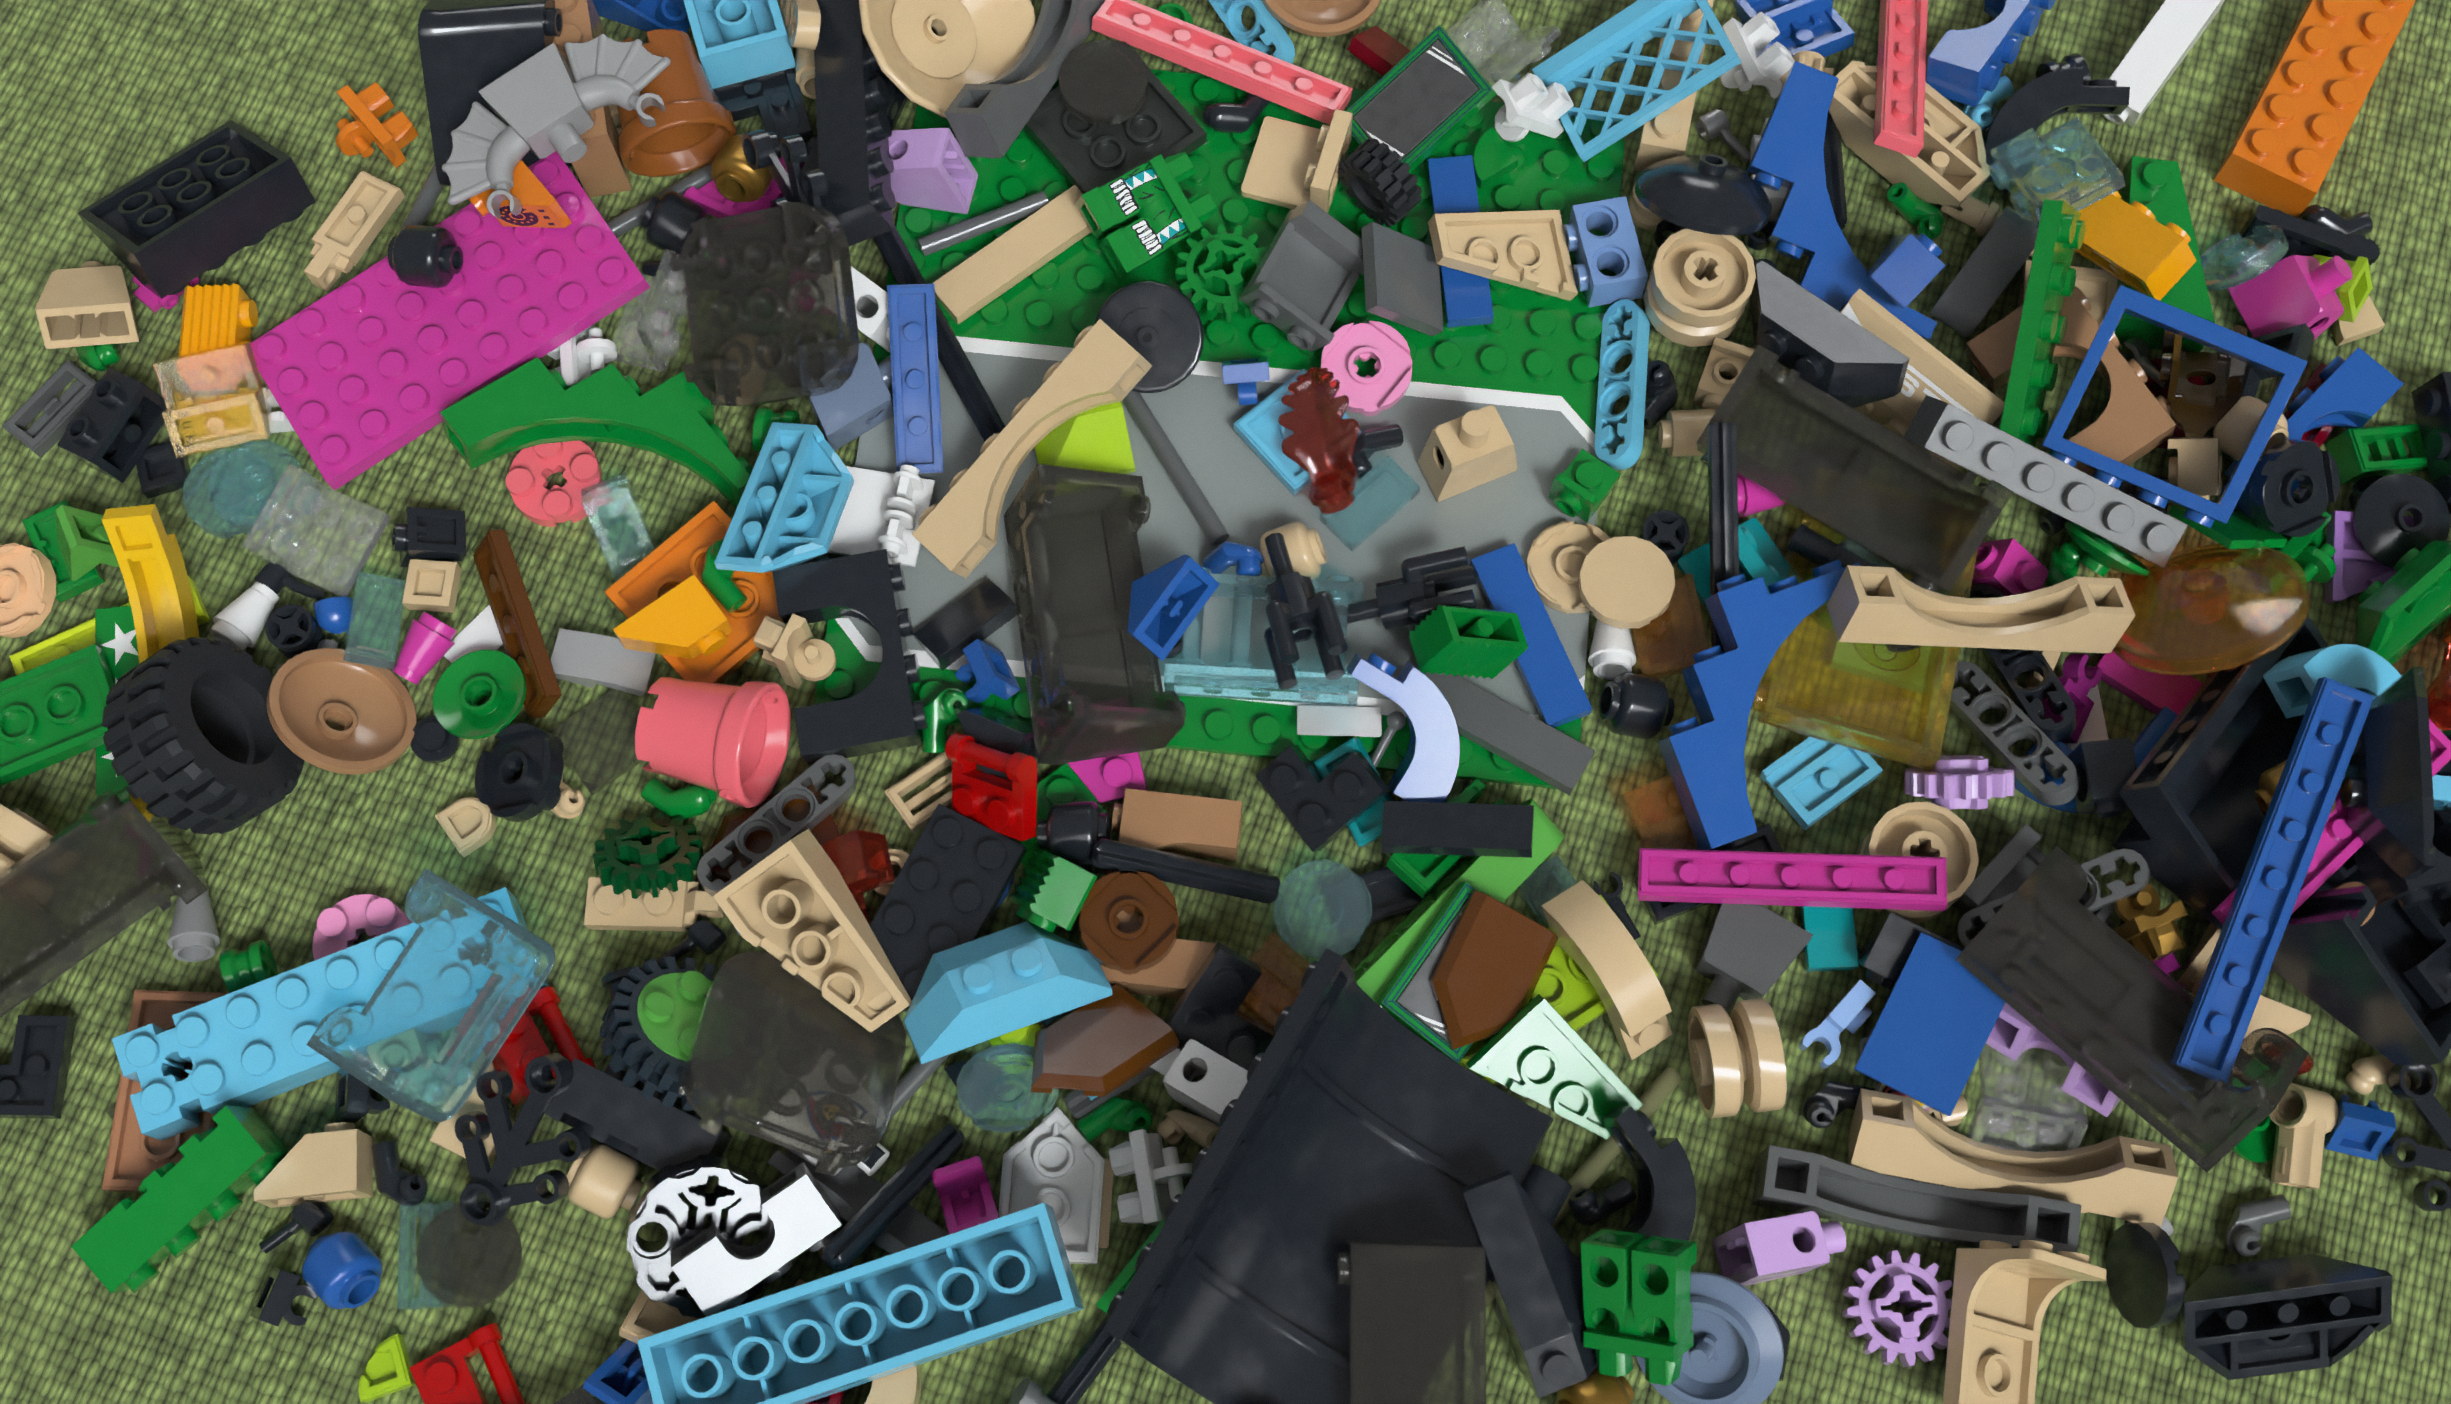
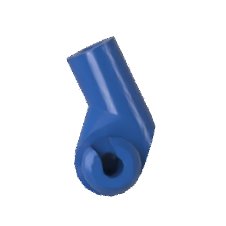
M1225 541L1205 556L1203 568L1210 575L1218 576L1229 567L1237 566L1236 574L1239 578L1243 579L1248 575V580H1255L1262 574L1261 564L1264 562L1260 551L1255 547Z

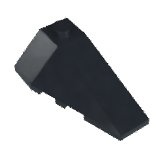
M1509 1170L1460 1189L1520 1372L1536 1396L1541 1398L1588 1379L1598 1365L1596 1349L1584 1347L1583 1332L1587 1327L1584 1320L1581 1262Z

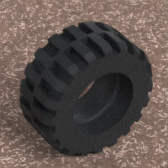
M189 637L186 640H176L118 678L117 683L111 687L107 695V706L104 707L102 726L108 729L103 736L106 751H111L114 757L111 765L117 776L122 775L129 785L126 789L133 798L137 799L140 797L147 804L145 809L158 818L166 817L169 819L168 824L182 830L191 828L193 833L208 835L233 831L285 799V796L291 793L297 785L304 764V760L294 754L280 740L270 723L267 712V693L273 674L265 666L258 667L252 662L253 657L245 651L231 650V644L220 640L209 641L208 638ZM199 727L206 733L213 746L204 737Z

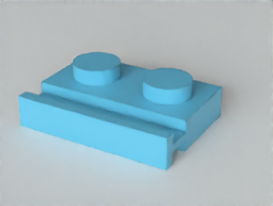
M1838 717L1769 765L1759 776L1763 782L1766 781L1773 789L1775 797L1804 831L1879 777L1883 771L1852 734H1848L1840 725L1841 721Z

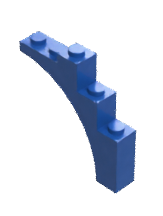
M1795 61L1787 74L1746 171L1756 175L1754 181L1760 186L1774 191H1779L1781 186L1788 188L1767 240L1776 243L1774 250L1784 256L1800 260L1802 254L1808 256L1809 258L1798 284L1839 312L1860 288L1926 341L1930 340L1937 322L1909 307L1899 308L1866 277L1868 271L1853 254L1836 221L1826 187L1823 150L1827 115L1839 78Z
M1840 560L1813 569L1812 572L1815 578L1798 584L1796 576H1792L1766 587L1763 577L1747 582L1744 574L1737 575L1717 583L1718 593L1705 599L1725 653H1723L1720 645L1692 655L1695 664L1681 670L1702 725H1699L1697 717H1693L1669 726L1671 736L1658 741L1699 850H1710L1757 832L1747 796L1744 762L1749 713L1759 682L1780 645L1805 617L1831 598L1846 567H1842ZM1858 562L1851 566H1860V563Z

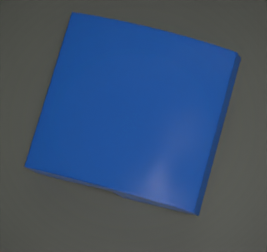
M1734 0V7L1743 25L1759 12H1763L1776 23L1780 33L1764 47L1765 51L1777 41L1786 47L1792 57L1800 51H1813L1821 54L1823 57H1827L1854 46L1855 32L1832 7L1833 0Z

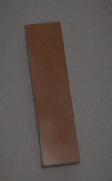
M505 529L489 530L473 557L506 654L516 661L525 675L526 697L523 704L527 716L530 719L546 717L562 693Z

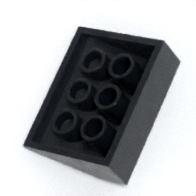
M230 120L78 212V215L140 283L162 299L167 295H174L183 291L189 284V281L205 271L221 267L226 263L229 256L240 249L259 243L265 238L267 232L280 224L299 218L303 214L304 209L314 204L315 200L290 156Z

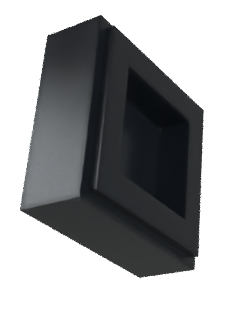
M180 439L148 447L136 464L142 493L148 499L194 485L186 447Z

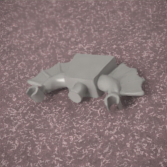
M600 34L593 40L584 43L566 42L564 48L570 66L554 43L547 46L479 90V93L497 117L482 104L475 101L472 103L471 111L464 123L451 131L453 149L446 164L442 165V170L447 173L451 183L448 203L456 205L492 188L496 191L492 192L487 199L488 211L496 218L501 219L499 206L504 200L509 199L511 213L515 216L519 215L522 211V204L516 196L511 194L510 189L514 186L513 174L515 167L528 151L531 150L539 159L546 158L557 151L565 163H572L581 159L587 152V145L580 135L591 129L594 124L590 111L608 105L619 106L628 111L634 109L637 111L638 118L644 126L654 127L656 125L655 119L643 111L649 106H656L661 111L666 112L664 102L659 95L654 93H645L640 96V91L670 65L671 60L668 57H660L648 52L642 46L643 42L640 39L632 42H617L605 34Z

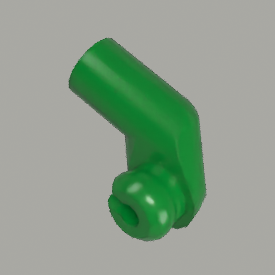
M115 344L76 347L80 360L89 368L100 372L108 370V365L118 363L121 358Z
M720 539L711 545L706 552L701 578L704 585L729 613H732L745 603L747 597L732 581L733 570L716 569L714 562L724 540Z
M2065 541L2050 554L2047 567L2049 571L2046 578L2049 586L2077 576L2080 560L2085 553L2074 541Z
M957 688L942 690L925 705L928 729L922 730L923 752L941 753L945 751L946 727L958 718V713L968 710V699L961 690Z
M653 778L644 787L641 797L671 819L681 816L683 820L706 813L710 806L715 803L717 794L716 791L697 785H690L674 791L657 778Z
M1114 1096L1078 1119L1075 1124L1083 1137L1090 1143L1109 1128L1125 1133L1141 1129L1147 1132L1152 1125V1115L1145 1104Z

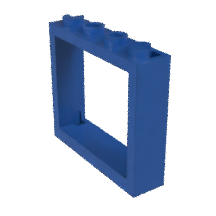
M2120 285L2041 447L2050 450L2049 455L2073 467L2079 462L2095 469L2092 477L2116 489L2120 488L2122 482L2140 488L2141 490L2137 498L2165 509L2168 501L2187 509L2183 517L2210 529L2214 521L2227 524L2308 361ZM2123 312L2281 377L2218 504L2062 438Z

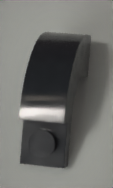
M2084 67L2053 71L2027 83L2007 100L1994 118L1983 139L1986 163L1989 165L1990 175L1985 182L2021 184L2030 174L2032 141L2040 125L2062 114L2120 115L2129 105L2130 87L2117 86V81L2111 79L2091 80L2088 86H2083Z
M1632 1106L1614 1108L1603 1116L1601 1120L1632 1165L1638 1183V1201L1635 1212L1629 1223L1621 1231L1645 1234L1646 1239L1651 1236L1689 1241L1696 1212V1188L1691 1165L1685 1150L1678 1138H1660L1655 1141L1653 1137L1656 1135V1130L1642 1111H1635Z

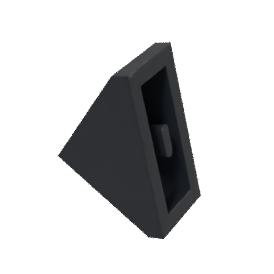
M988 707L968 709L957 714L966 735L973 737L976 743L1011 755L1021 752L1033 756L1036 760L1044 729ZM980 765L983 773L1009 780L1006 773Z

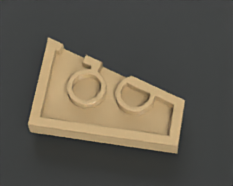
M1560 210L1434 214L1428 221L1436 264L1568 301H1571L1578 294Z

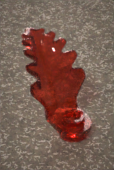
M1312 367L1307 373L1296 378L1298 382L1290 383L1288 390L1293 395H1284L1282 397V403L1294 410L1281 414L1278 422L1281 426L1294 433L1282 441L1281 448L1287 457L1309 473L1311 487L1308 496L1311 504L1318 506L1321 513L1331 514L1345 509L1355 499L1353 490L1355 489L1358 473L1352 455L1360 428L1355 419H1342L1347 410L1349 399L1346 395L1334 398L1339 390L1340 382L1337 379L1332 381L1334 378L1333 372L1328 371V368L1319 369V367Z

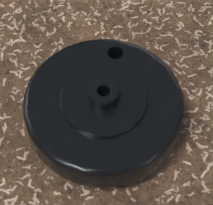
M1142 281L1124 286L1105 301L1095 319L1094 325L1101 319L1152 365L1132 391L1157 393L1179 385L1193 372L1202 355L1204 330L1200 315L1193 303L1183 293L1167 284Z

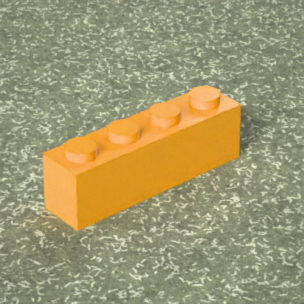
M2047 154L2010 195L2018 211L2039 225L2044 199L2066 202L2080 212V220L2085 221L2083 244L2080 249H2074V251L2138 292L2160 301L2197 261L2188 245L2191 241L2189 235L2172 222L2164 226L2156 221L2155 215L2140 202L2134 201L2131 205L2121 199L2118 191L2107 182L2100 180L2095 184L2087 179V174L2074 162L2066 160L2062 164Z

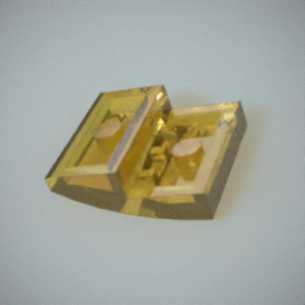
M250 342L161 360L152 364L167 410L162 412L177 458L271 437L264 394Z

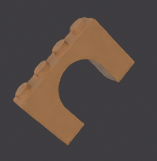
M555 0V8H559L562 12L563 28L560 37H555L553 43L569 66L564 48L566 42L584 43L593 40L600 34L606 35L592 0ZM609 105L590 111L594 124L591 129L580 135L587 145V152L581 159L572 162L585 193L589 198L632 190L629 170L623 166L617 148L619 146V134L612 119Z
M2076 286L2071 297H2064L2061 315L2067 317L2066 333L2062 344H2055L2053 357H2072L2083 361L2100 325L2089 314L2088 311L2091 310V305L2084 293ZM2023 305L1966 343L1967 358L1993 392L2009 382ZM2113 333L2096 368L2107 386L2109 395L2107 407L2093 424L2070 438L2069 441L2129 466L2171 438L2176 424L2172 419L2170 406L2166 405L2167 400L2162 395L2156 398L2144 384L2148 381L2145 372L2134 359L2125 360L2116 348L2120 343L2115 333ZM2079 462L2075 466L2076 469L2090 476H2093L2095 469Z
M1125 788L1123 804L1115 803L1112 832L1119 833L1118 842L1182 856L1237 861L1242 823V801ZM1105 869V876L1118 871ZM1121 911L1117 915L1120 920V925L1117 928L1123 933L1127 930L1136 932L1140 929L1138 924L1140 917L1137 911L1130 915ZM1176 939L1173 948L1162 961L1149 969L1140 970L1138 973L1131 975L1109 969L1101 964L1100 966L1110 985L1119 984L1130 994L1179 999L1217 943Z

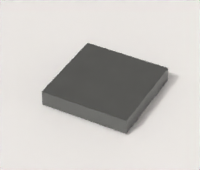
M1375 222L1362 227L1366 311L1430 336L1444 331L1439 265L1436 264L1433 246Z

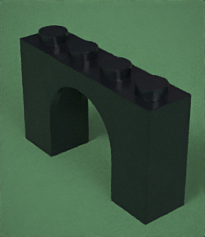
M887 549L772 571L779 616L785 624L788 623L792 613L805 618L808 624L837 618H850L871 626L879 633L882 641L883 656L880 669L874 680L863 691L843 700L794 708L801 757L808 765H812L826 755L836 754L850 758L923 744L921 730L928 729L924 701H916L913 683L921 682L916 654L908 655L906 637L913 636V626L909 609H901L898 592L906 590L901 562L893 563Z

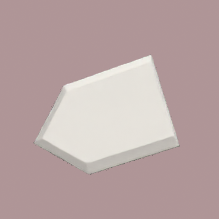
M1058 1107L1044 1118L1042 1123L1024 1139L1018 1141L1003 1154L998 1214L999 1217H1003L1041 1203H1046L1053 1207L1070 1264H1098L1105 1161Z

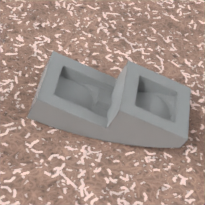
M559 629L550 661L555 676L558 679L590 688L598 684L643 697L656 653L625 649L619 639L615 637Z

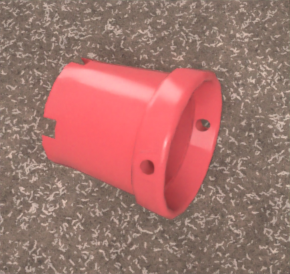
M660 677L651 685L647 693L659 696L655 701L653 709L641 706L635 730V753L637 760L650 763L642 768L647 772L662 774L719 792L721 798L745 808L760 806L773 791L781 775L788 751L791 732V710L787 693L775 682L752 681L738 686L687 681L672 677Z

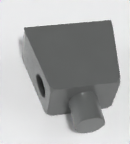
M1718 903L1695 967L1699 974L1712 981L1701 1002L1703 1005L1719 1004L1729 1015L1738 997L1744 1000L1763 998L1808 944L1813 934L1762 905Z

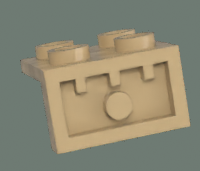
M1335 109L1330 126L1323 124L1321 129L1266 116L1241 186V195L1289 209H1294L1311 200L1328 213L1340 178V174H1338L1339 164L1346 158L1351 143L1353 113Z

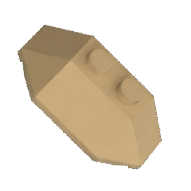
M1852 60L1835 76L1839 80L1829 112L1841 134L1844 144L1893 185L1903 182L1916 196L1928 203L1958 207L1988 179L1990 170L1989 165L1986 163V152L1981 127L1928 83L1925 82L1924 146L1918 156L1914 158L1873 144L1877 66H1866L1864 62Z

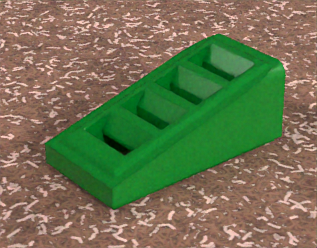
M2419 424L2347 429L2327 443V450L2334 457L2338 466L2340 484L2356 483L2370 476L2408 474L2429 470ZM2402 439L2406 440L2412 458H2408Z

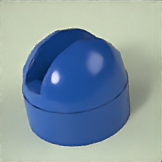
M332 597L313 604L317 623L329 633L341 634L349 630L354 622L355 611L353 600L350 597Z

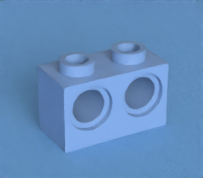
M1626 196L1573 205L1569 222L1563 225L1568 251L1574 252L1576 260L1573 273L1577 291H1584L1588 308L1615 303L1622 299L1633 300L1642 298L1648 274ZM1589 230H1600L1605 235L1596 236L1590 233ZM1608 269L1615 272L1617 275L1606 276L1602 274L1599 270Z

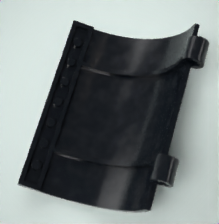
M1327 948L1319 961H1313L1306 969L1301 981V992L1292 1007H1286L1279 1015L1274 1027L1275 1036L1265 1053H1259L1252 1061L1247 1073L1248 1082L1238 1099L1231 1100L1225 1107L1219 1122V1132L1210 1147H1204L1197 1155L1192 1166L1193 1176L1182 1194H1177L1170 1201L1164 1214V1226L1155 1241L1149 1242L1142 1249L1135 1264L1137 1272L1126 1291L1122 1290L1114 1297L1107 1311L1108 1321L1103 1330L1213 1404H1425L1423 1403L1424 1398L1490 1279L1460 1189L1509 1170L1551 1225L1572 1189V1186L1555 1173L1530 1163L1553 1122L1552 1117L1483 1080L1403 1026L1353 980L1355 974L1345 957Z

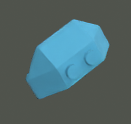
M772 422L715 559L716 569L764 573L795 566L828 552L854 480L852 474L835 450L825 440L823 433L817 425Z
M1026 921L933 954L904 1018V1025L920 1063L924 1064L1109 997L1113 993L1100 964L1089 954L1087 949Z

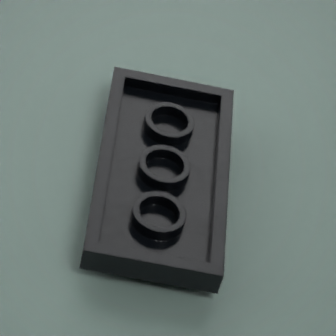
M938 804L870 924L874 935L911 1000H913L933 954L980 937L1027 852L1024 845L941 804ZM910 1005L904 1010L908 1012Z

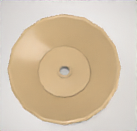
M859 0L862 32L881 71L910 101L943 118H946L945 111L965 84H980L993 80L1007 71L1022 54L1036 26L1035 11L1030 0Z

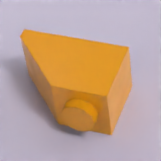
M693 574L615 627L613 631L625 649L693 659L701 653L704 656H708L719 650L727 642L728 638L726 636L732 632L728 619Z

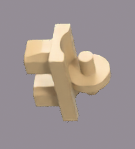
M793 613L787 624L766 616L754 637L753 642L756 647L763 649L762 659L764 663L776 667L785 684L793 688L799 689L802 683L801 677L810 681H819L830 676L835 669L837 662L836 654L831 645L824 640L815 639L806 619Z

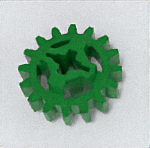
M1224 224L1218 225L1217 234L1211 235L1206 228L1200 229L1201 241L1197 242L1194 239L1188 238L1186 240V252H1178L1177 267L1179 268L1175 269L1176 284L1180 285L1179 291L1188 299L1191 298L1190 301L1197 311H1200L1202 308L1207 309V320L1212 321L1217 313H1223L1226 323H1230L1232 312L1237 311L1245 319L1248 318L1249 306L1239 298L1245 290L1244 283L1250 281L1251 274L1255 272L1269 247L1258 248L1259 235L1256 233L1250 235L1247 239L1242 237V226L1239 225L1234 229L1233 234L1226 233ZM1203 258H1205L1206 262L1198 266V272L1195 273L1197 265Z

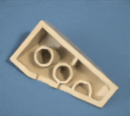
M809 829L786 842L713 896L742 938L756 948L761 946L782 962L781 967L793 976L796 974L800 975L822 992L824 999L870 1033L911 1005L912 1000L839 870Z

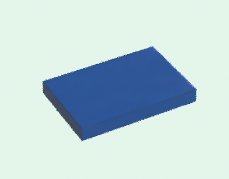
M1921 932L1854 1070L1950 1117L2017 978Z

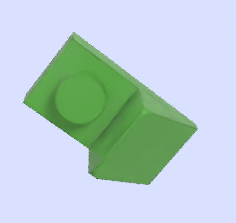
M61 505L55 510L57 543L72 581H77L100 563L119 567L101 520L103 515Z

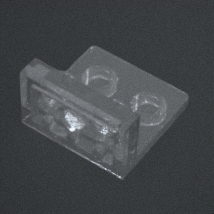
M1482 0L1447 31L1449 36L1491 87L1500 79L1515 84L1521 78L1519 72L1527 64L1534 63L1545 57L1552 49L1550 44L1561 35L1556 25L1520 30L1502 0Z
M667 249L663 253L655 277L642 274L650 288L626 303L613 342L617 345V358L614 361L665 372L669 358H674L678 353L681 341L679 330L684 317H690L693 311L695 294L690 288L686 272L682 269L676 252Z
M288 464L242 547L268 564H279L293 576L341 597H346L387 526L390 516L379 509L326 487L305 470Z
M1985 1044L1979 1056L1981 1099L1967 1130V1137L1992 1146L2020 1151L2046 1152L2078 1149L2088 1128L2086 1104L2079 1101L2075 1096H2071L2061 1090L2070 1072L2066 1062L2054 1052L2042 1048L2027 1049L2016 1061H2013Z

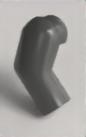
M2282 1194L2237 1205L2225 1230V1239L2228 1247L2233 1252L2245 1257L2256 1255L2262 1248L2258 1240L2261 1239L2260 1233L2263 1225L2290 1219L2291 1211L2287 1199Z

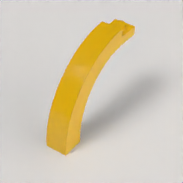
M156 504L106 509L101 520L127 589L134 620L140 664L176 640L199 637L193 596L176 535L166 534ZM140 797L137 798L140 808L147 807V804Z

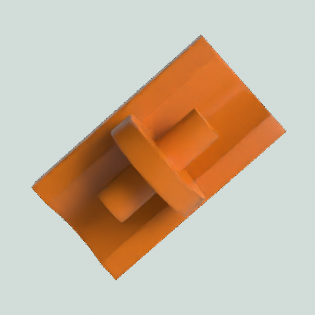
M373 83L357 94L348 85L338 90V96L349 107L348 112L355 120L350 122L347 118H344L337 123L340 132L335 142L340 151L348 156L360 153L362 157L367 158L374 151L371 147V143L374 142L395 168L406 162L407 160L401 149L414 140L418 133L402 111H398L386 121L380 123L378 118L394 108V105L378 83Z

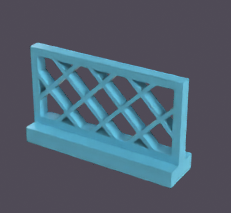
M1637 0L1534 67L1532 71L1543 81L1546 88L1553 82L1562 84L1568 93L1577 87L1587 88L1580 108L1572 107L1559 118L1579 157L1585 162L1734 68L1742 61L1714 14L1708 0ZM1700 8L1704 15L1698 32L1679 30L1682 19ZM1710 27L1715 35L1708 34ZM1654 37L1665 38L1658 58L1640 55L1645 43ZM1675 40L1694 42L1687 62L1669 60ZM1704 44L1722 46L1726 55L1710 65L1697 64ZM1616 62L1625 63L1619 83L1601 80L1606 68ZM1636 65L1654 67L1647 87L1629 85ZM1665 69L1682 71L1683 74L1679 85L1669 91L1658 89ZM1597 90L1615 92L1608 112L1590 110ZM1626 94L1644 97L1638 111L1630 116L1619 114ZM1570 116L1576 117L1575 122H1573ZM1586 120L1605 121L1600 135L1585 144L1581 134Z

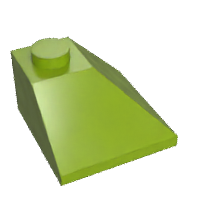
M1122 402L1098 406L1073 416L1053 429L1034 447L1045 492L1136 472Z

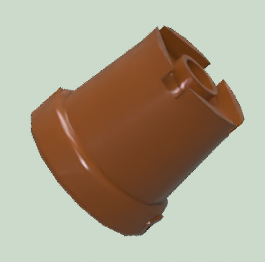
M674 29L648 31L646 34L649 43L642 44V46L653 55L668 57L671 63L640 91V96L645 93L659 95L664 102L666 112L661 111L656 106L645 108L643 112L653 117L656 121L654 127H646L640 122L636 110L628 111L617 106L622 129L618 136L619 146L617 148L622 164L632 173L648 177L674 176L694 171L714 161L727 139L737 135L736 126L734 125L731 111L719 104L693 42L691 43L690 36L686 32ZM630 37L621 42H632L633 40Z

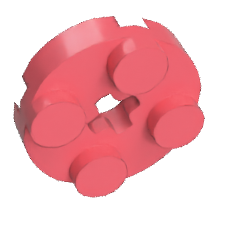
M579 440L540 444L522 449L514 458L509 473L506 476L507 489L520 512L530 521L545 527H558L556 523H564L569 520L575 523L584 519L596 508L604 492V481L602 480L600 463L591 448ZM563 472L562 476L566 484L563 487L554 485L550 490L546 489L548 485L547 478L553 473Z

